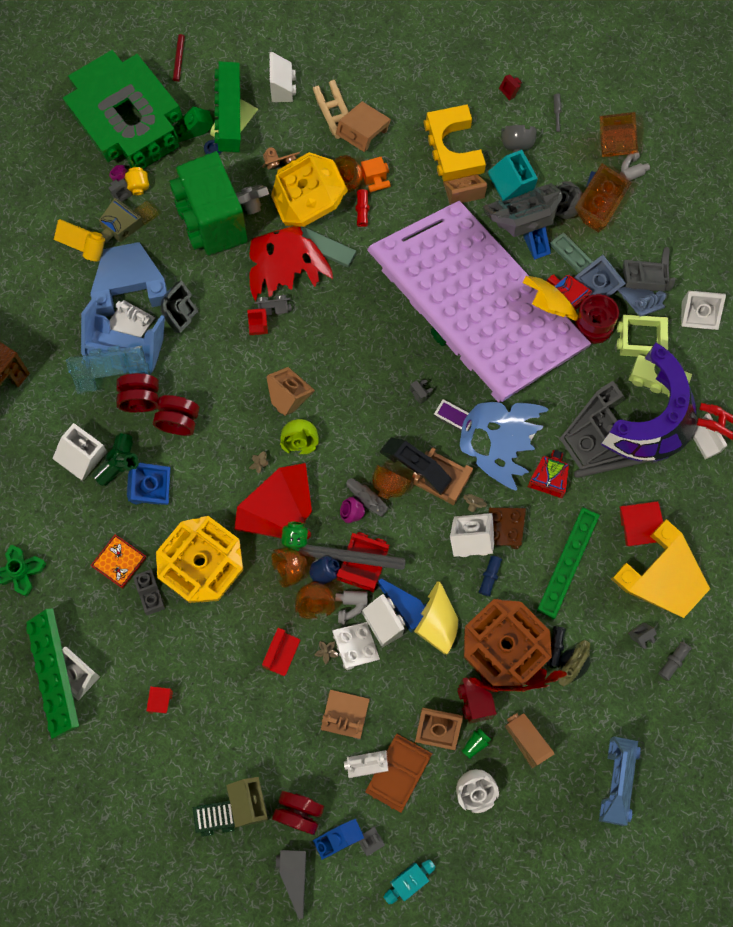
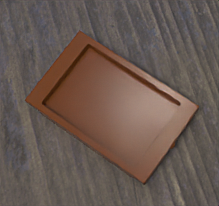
M396 734L387 750L388 771L375 773L365 793L401 813L432 753Z

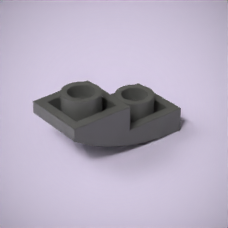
M152 569L134 575L133 579L146 616L164 610L165 606Z

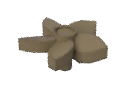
M265 451L261 452L258 456L253 455L252 460L254 463L249 469H256L260 473L262 467L268 465Z
M319 642L321 650L317 651L315 656L323 657L325 664L329 662L330 657H338V654L333 650L335 642H330L327 645L324 642Z

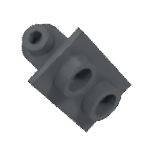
M286 295L275 296V300H268V297L257 298V302H254V304H258V308L254 309H266V315H272L271 308L274 307L276 314L288 313V311H292L291 304H287V301L291 299L287 298Z

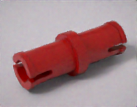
M360 189L357 191V205L355 206L357 226L367 227L368 212L370 210L368 191Z

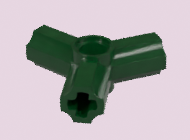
M120 433L116 435L113 448L107 454L105 462L92 474L93 478L101 486H106L119 472L123 473L126 470L130 471L138 467V456L130 453L133 441L129 434Z

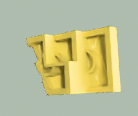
M437 582L428 596L430 600L422 611L421 615H423V618L414 632L443 654H448L457 634L459 619L442 584Z

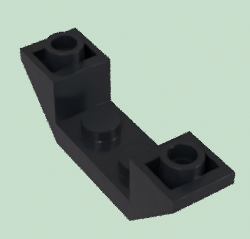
M391 437L380 450L382 455L394 463L398 460L425 479V485L440 495L452 482V478L436 461L405 440Z

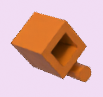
M382 157L361 162V172L366 185H368L369 192L390 187L389 180L384 181L387 178L389 169L387 163L383 162Z

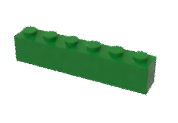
M219 61L218 69L215 68L214 79H218V81H215L214 92H218V94L215 93L214 104L218 105L215 106L214 117H218V119H215L214 130H218V132H215L214 143L218 144V151L240 152V63Z

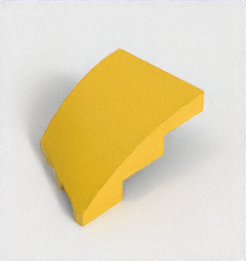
M525 276L522 283L538 290L532 305L548 313L561 317L567 316L577 321L578 315L575 309L557 288L541 278Z

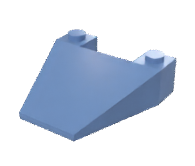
M140 242L103 249L91 290V299L97 298L96 314L105 317L114 315L113 295L147 289L151 306H161V300L168 292L166 283Z
M619 737L610 738L607 759L614 760L610 796L601 802L599 817L601 822L626 826L628 822H631L632 810L630 809L635 763L636 759L638 760L640 757L638 741Z

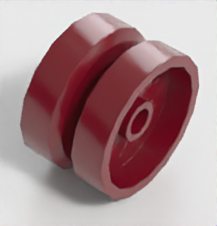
M140 373L120 376L116 381V391L119 393L116 397V407L129 413L156 410L159 396L156 394L159 390V380L152 375Z
M163 395L159 397L157 404L159 411L154 415L153 425L166 433L181 436L193 435L196 425L194 420L197 419L200 409L198 404L179 396Z
M282 791L278 801L289 809H275L272 820L315 835L318 824L308 815L316 818L321 817L325 806L303 795Z

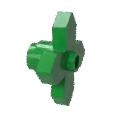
M10 545L5 554L8 562L5 567L0 568V584L6 585L13 581L14 590L27 597L33 588L29 576L40 574L46 562L36 556L24 560L23 551L14 545Z

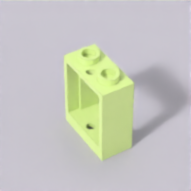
M623 315L621 321L617 322V332H620V338L617 339V349H620V356L638 357V355H642L645 357L653 347L628 345V325L656 326L657 343L668 350L667 317Z

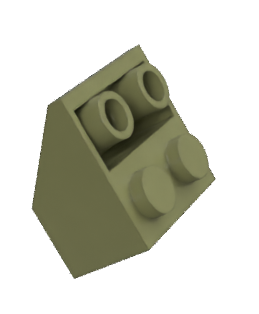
M259 777L243 779L226 785L235 828L262 823L268 820Z

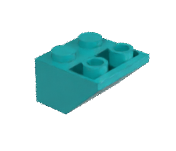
M523 150L506 155L488 171V175L502 201L534 190L538 180Z

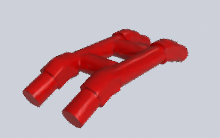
M700 403L699 410L719 417L718 422L698 418L696 425L706 427V429L714 432L716 431L733 440V431L725 428L726 420L733 424V415L722 410L717 405Z

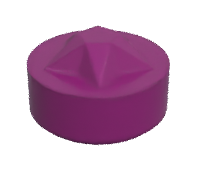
M117 165L112 168L109 176L113 181L115 179L120 181L125 178V174L128 171L123 165Z

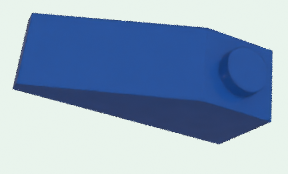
M381 578L378 580V586L385 596L391 599L395 606L394 609L402 617L411 633L414 632L423 618L421 613L427 604H423L421 600Z

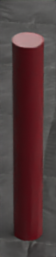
M179 34L177 39L173 81H180L185 36Z

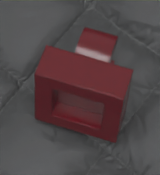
M510 74L506 75L499 90L510 101L515 98L522 82L518 77L513 78Z

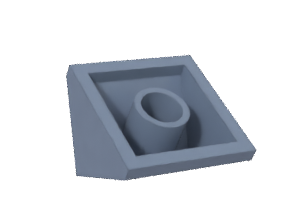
M604 255L594 260L574 277L592 291L591 295L601 294L609 297L626 284Z

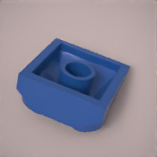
M139 463L136 469H131L128 473V501L133 504L168 505L170 467Z

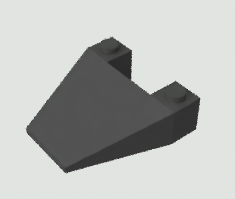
M611 381L594 394L560 437V440L580 470L628 459L601 445L617 421L610 410L626 400L614 381ZM568 443L571 445V447L573 448V450L575 451V453L577 454V456L579 457L584 466H582V464L580 463V461L578 460V458L576 457Z

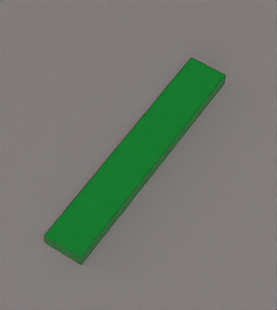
M581 508L537 608V612L552 619L556 618L598 521L599 514L586 508Z

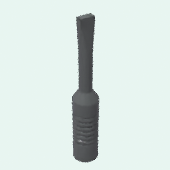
M554 94L556 132H560L559 114L561 113L560 94Z

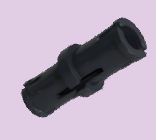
M553 626L551 639L552 658L546 663L548 667L554 668L555 666V668H559L561 652L564 651L563 640L566 628Z

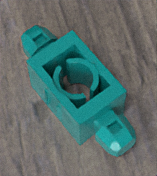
M426 860L421 863L422 866L420 868L417 863H413L392 880L390 884L394 889H389L383 896L386 902L393 904L398 900L399 896L403 901H406L427 884L429 880L425 875L427 873L429 875L434 871L435 865L433 862Z

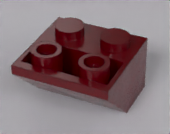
M463 678L459 688H457L459 699L464 701V707L462 708L464 720L468 719L469 724L493 719L497 713L492 694L484 688L469 682L468 678Z

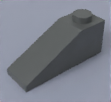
M280 850V855H276V868H279V873L298 918L303 919L306 851Z

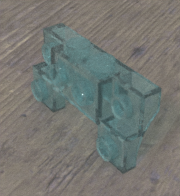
M119 345L108 347V350L101 351L98 348L90 350V353L87 355L66 359L67 368L73 378L77 394L96 391L95 378L127 372L129 374L151 375L149 365L145 360L143 346L119 348Z

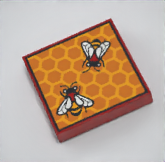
M115 534L91 566L123 589L147 557Z

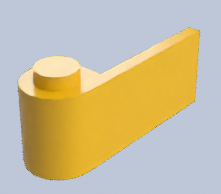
M58 220L54 236L55 241L82 251V256L87 260L100 261L105 243V238L102 237L101 233L90 232L64 220Z

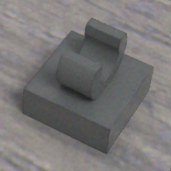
M115 179L110 183L111 186L108 189L113 199L116 198L122 202L132 196L124 179L120 181Z
M416 380L410 384V391L420 405L427 401V396L433 391L432 387L428 390L423 389V386L427 385V380L421 381L420 384Z
M642 623L628 633L631 639L644 649L647 648L645 642L649 640L654 644V636L657 635L654 627L646 623Z
M375 827L363 833L364 839L358 841L366 856L385 846Z

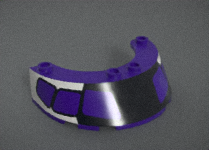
M656 342L644 359L660 368L656 380L670 391L666 409L657 418L646 422L616 421L601 443L607 449L635 461L653 460L655 462L676 454L690 441L697 424L696 402L686 374L677 359Z

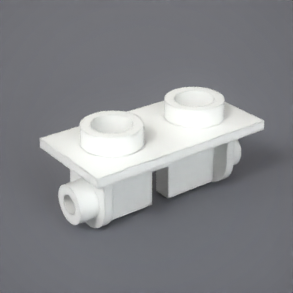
M387 751L347 757V761H344L345 770L348 769V777L353 778L388 771Z

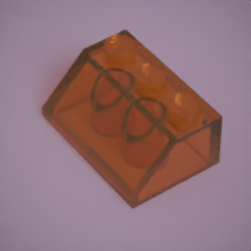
M601 163L575 206L583 223L598 233L604 229L632 182Z

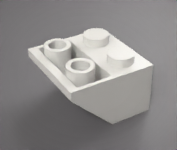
M73 423L61 437L53 460L83 481L106 455L107 450L103 444Z
M384 594L362 610L364 618L382 647L403 636L405 625L400 615L396 616L394 612L395 606L389 597L386 599Z

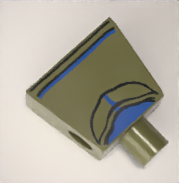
M116 198L113 199L99 220L102 229H104L101 234L105 238V243L112 237L122 242L143 226L141 217Z

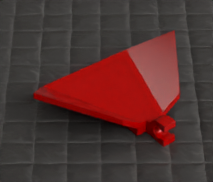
M306 463L278 468L237 506L235 530L282 538V528L288 525V522L293 521L304 524L312 513ZM309 530L307 540L311 537V532Z

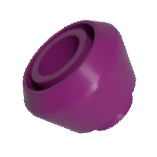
M348 497L342 502L340 515L345 523L359 521L364 516L365 508L363 504L354 497Z

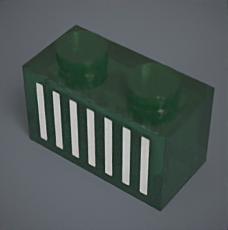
M230 801L192 807L195 833H201V837L212 836L214 831L222 830V833L235 831Z

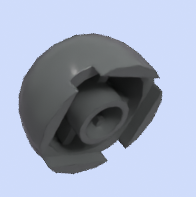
M525 125L506 126L505 129L501 128L502 143L507 150L513 151V153L519 150H523V152L528 151L536 142L537 129L533 126H530V129H526Z
M564 181L559 187L556 185L561 190L563 198L558 204L555 216L561 219H570L581 211L584 204V196L579 187L572 182Z

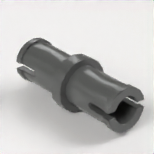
M681 641L674 653L668 656L667 663L658 675L669 681L677 668H681L683 665L682 661L692 648Z

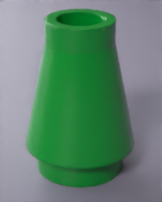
M479 728L472 733L461 751L471 759L486 748L491 739Z

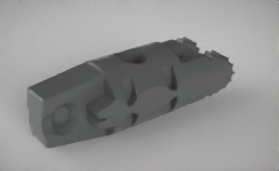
M354 478L347 480L346 485L355 494L354 498L361 502L368 510H371L380 517L388 511L389 508L380 499V496L371 491L366 484L361 485Z

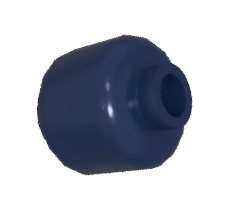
M323 556L311 564L310 577L314 582L325 585L337 578L339 564L335 559Z

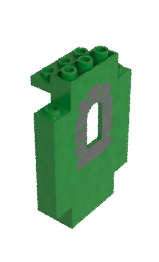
M111 50L68 75L75 90L64 96L63 100L68 110L107 162L124 154L131 168L140 167L144 169L180 147L176 131L171 125L183 118L180 107L138 54L122 62L116 53ZM129 100L140 113L142 119L136 125H127L114 108Z

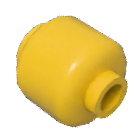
M140 167L130 168L125 174L127 188L133 195H143L144 191L149 189L148 173Z

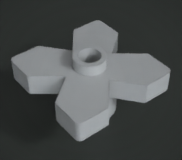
M262 184L241 189L242 192L236 193L239 203L243 205L244 211L248 215L261 211L259 198L269 194L267 187Z

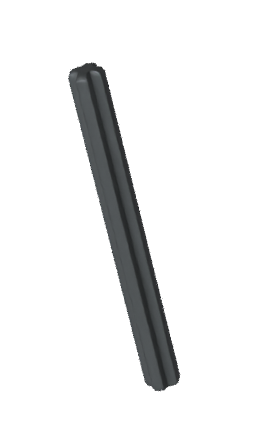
M306 545L303 548H299V551H290L295 555L316 558L329 556L338 561L401 570L406 565V560L400 557Z

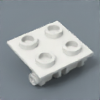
M125 300L122 302L118 301L115 306L118 309L110 319V330L142 338L155 317Z
M367 622L332 631L333 638L338 647L337 650L340 652L339 656H341L343 667L346 670L380 659Z

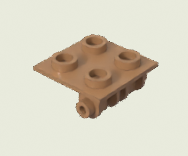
M268 148L263 155L265 163L262 167H267L269 170L278 167L279 163L283 161L284 164H289L292 160L297 159L296 157L300 152L278 158L276 150Z
M330 690L321 730L361 739L369 699Z

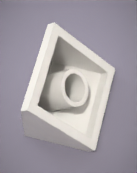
M688 291L682 300L681 326L718 330L726 294Z
M64 647L62 651L72 696L79 701L100 676L70 649Z

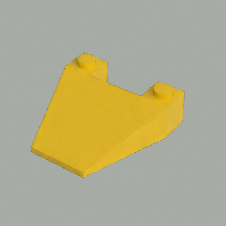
M666 519L650 535L651 538L665 549L642 575L626 563L614 574L611 580L626 593L685 618L710 590V587L683 534Z

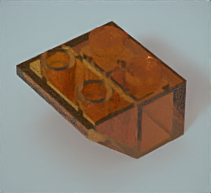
M635 112L599 116L602 157L638 153Z

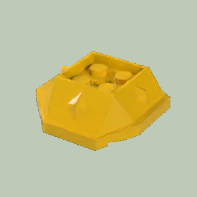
M308 152L278 170L271 196L285 226L305 227L335 210L348 189L334 160Z
M209 516L181 521L156 551L157 578L189 603L219 601L243 571L239 538ZM204 558L205 563L203 565H195L197 559Z

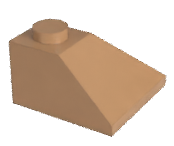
M289 367L267 376L271 403L277 408L278 412L285 416L293 413L315 391Z

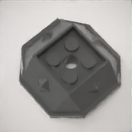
M550 183L535 188L532 192L502 202L499 200L484 205L483 209L484 213L493 222H496L499 228L505 229L513 237L552 225L558 204L563 197L561 190Z

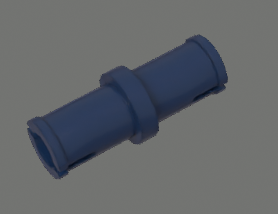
M490 556L487 569L482 575L484 578L478 591L479 594L490 597L494 582L498 579L497 573L502 562L501 558Z

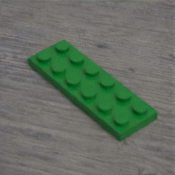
M52 608L45 609L27 621L26 630L29 634L30 648L35 661V671L39 679L43 709L48 721L47 728L51 739H54L78 728L79 723Z

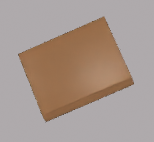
M478 174L443 182L450 205L457 201L465 203L485 198L487 183Z
M422 708L415 742L455 750L463 716Z

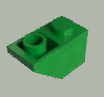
M192 107L173 127L178 136V142L206 134L214 123L208 110Z

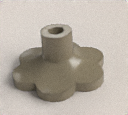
M472 494L464 495L463 497L469 504L468 510L471 512H475L477 507L487 506V503L482 498Z

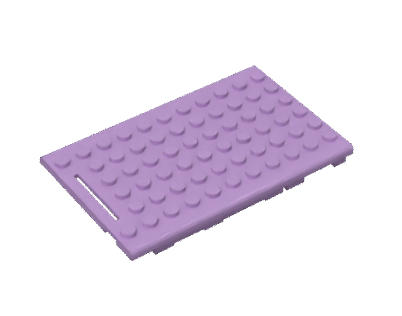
M460 201L370 245L367 250L383 267L382 272L392 283L394 282L409 299L411 305L441 335L450 349L457 356L461 355L460 360L470 371L474 370L493 391L491 395L498 403L500 401L503 402L591 345V342L567 316L561 317L532 305L538 290L522 283L525 276L529 275ZM440 221H443V222H441L440 224H438V225H436V226H434V227H432V228H430V229H428V230H426V231H424V232H422V233H420V234H418V235H416V236H414V237H412V238H410V239H408V240H406V241H404V242L402 241V240H404V239H406V238H408V237H410V236H412V235H414V234H416V233H418V232H420V231H422V230H424V229H426V228H428V227H430V226H432V225H434V224H436V223H438V222H440Z

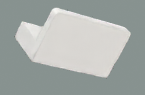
M709 413L705 414L702 418L713 420ZM696 425L692 437L705 459L721 453L727 447L720 433Z

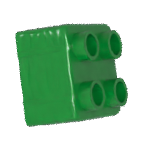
M212 152L177 166L176 173L178 178L170 180L169 184L175 197L174 203L178 214L187 226L186 231L193 249L197 250L203 247L206 255L211 256L212 254L248 243L243 210L218 152Z

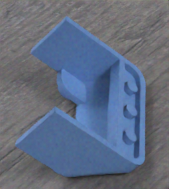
M92 298L81 313L82 356L87 361L132 373L150 375L155 368L163 343L165 316L161 315L153 329L147 330L144 338L110 330V321L105 316L96 314L97 298Z

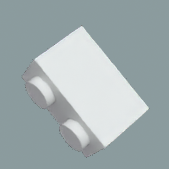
M270 52L272 102H293V96L296 95V85H292V81H296V72L292 70V63L274 52Z
M492 513L454 517L450 533L454 557L493 554L494 531Z

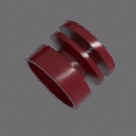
M590 295L581 303L575 326L591 343H603L613 333L619 316L618 306L613 299L606 295Z

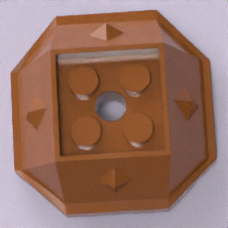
M493 599L464 628V658L492 687H522L552 658L550 630L522 602ZM501 642H510L511 649H504Z

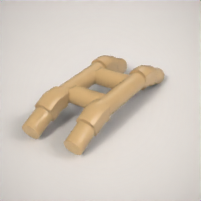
M332 80L329 82L335 100L325 103L319 85L313 87V91L331 133L336 139H339L341 137L336 135V123L348 113L336 81ZM338 106L341 114L332 117L329 109Z

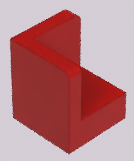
M266 309L247 310L249 335L268 334Z
M150 686L146 711L151 714L153 712L166 714L173 691L169 688Z

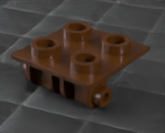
M489 508V513L493 515L494 545L511 546L512 549H519V546H522L526 508Z

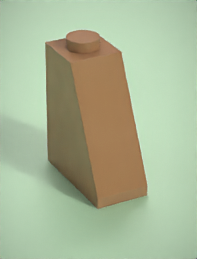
M516 713L507 719L509 723L505 727L531 768L536 767L554 755L553 750L524 713L520 716Z

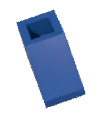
M353 819L314 839L313 842L323 860L364 839V836L356 819Z

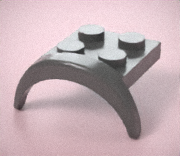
M669 247L663 249L661 263L624 260L622 267L626 283L625 287L650 291H671L676 279H669Z

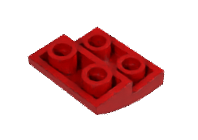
M658 501L619 506L626 546L656 543L650 535L663 522Z

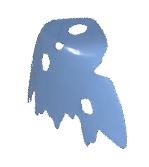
M488 402L477 404L463 422L460 438L461 451L469 456H475L478 467L490 477L510 489L517 490L511 474L522 476L525 473H529V471L515 464L512 458H517V451L535 450L530 444L529 436L536 434L538 430L543 428L541 425H534L524 421L529 418H539V413L547 412L548 408L536 404L515 403L512 405L511 411L508 412L502 403ZM471 420V428L469 431H466L467 422ZM491 422L500 425V428L498 430H490L487 426ZM476 428L485 430L491 441L489 456L477 453L471 445L472 436ZM500 458L505 461V466L500 467L495 463V460Z

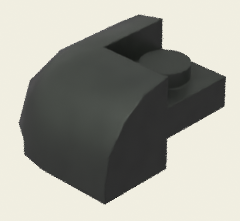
M182 280L177 282L161 300V312L175 333H181L192 322L191 318L198 312V309L190 300L192 294Z

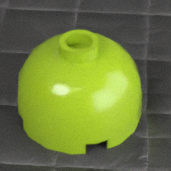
M292 420L282 429L280 445L289 454L290 451L302 450L299 454H309L316 449V445L319 443L315 426L307 420Z

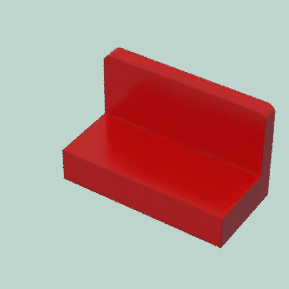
M277 628L262 663L263 668L286 676L300 639L286 634V631Z

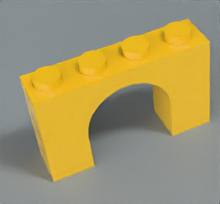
M468 104L427 112L426 120H424L425 131H429L430 134L428 135L429 145L434 148L432 151L433 159L438 161L437 172L439 176H442L443 181L485 172L486 163L481 149L466 153H455L448 150L442 141L451 132L471 128L472 117Z

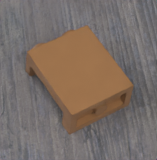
M361 102L339 120L336 135L365 152L369 147L370 141L380 132L384 134L387 132L391 119L366 103Z
M431 448L430 452L426 451L425 454L443 468L452 478V482L442 495L425 485V479L415 472L412 476L415 478L413 484L455 505L472 474L473 468L468 465L464 468L435 452L436 449Z

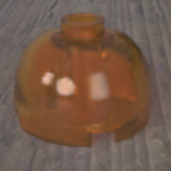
M348 155L336 158L334 162L348 189L347 193L356 190L362 182L363 172L361 166L354 158Z
M379 465L376 466L372 476V484L379 491L378 495L389 500V497L398 498L404 495L412 482Z
M289 547L273 550L275 553H272L271 556L274 570L277 569L282 577V580H278L280 585L286 588L297 584L305 574V567H307L306 558L301 556L297 550Z
M311 582L298 590L295 598L296 613L297 611L299 612L300 617L313 619L317 618L314 614L326 613V616H329L334 612V596L327 586Z

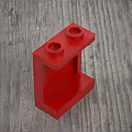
M357 532V534L352 533L347 550L387 556L389 545L382 539L376 538L373 540L368 538V535ZM343 561L337 574V580L374 593L383 567Z

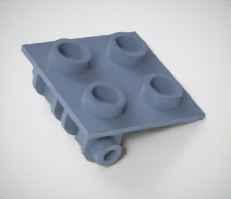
M626 287L618 289L623 298L640 317L665 308L663 305V301L666 298L665 292L658 291L654 294L652 291Z

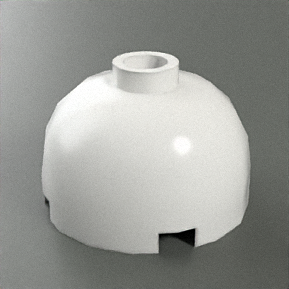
M478 769L469 770L458 780L456 786L457 799L463 809L472 810V813H480L494 806L496 797H499V791L496 782L489 773Z

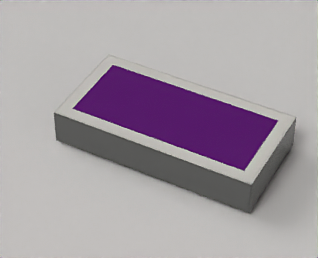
M443 399L433 416L462 431L463 422L469 413ZM471 420L467 422L466 431H469L471 427Z

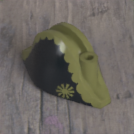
M583 640L561 655L559 670L567 673L565 677L558 679V683L563 687L579 679L588 671L590 665V643Z

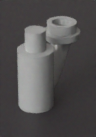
M636 148L629 149V154L621 166L620 176L626 182L643 176L645 171L650 170L648 163L644 165L639 163L629 167L631 161L635 162L640 157Z
M344 591V594L336 593L335 601H342L343 605H356L355 608L345 613V610L339 611L338 623L345 625L346 620L362 612L365 606H367V592Z

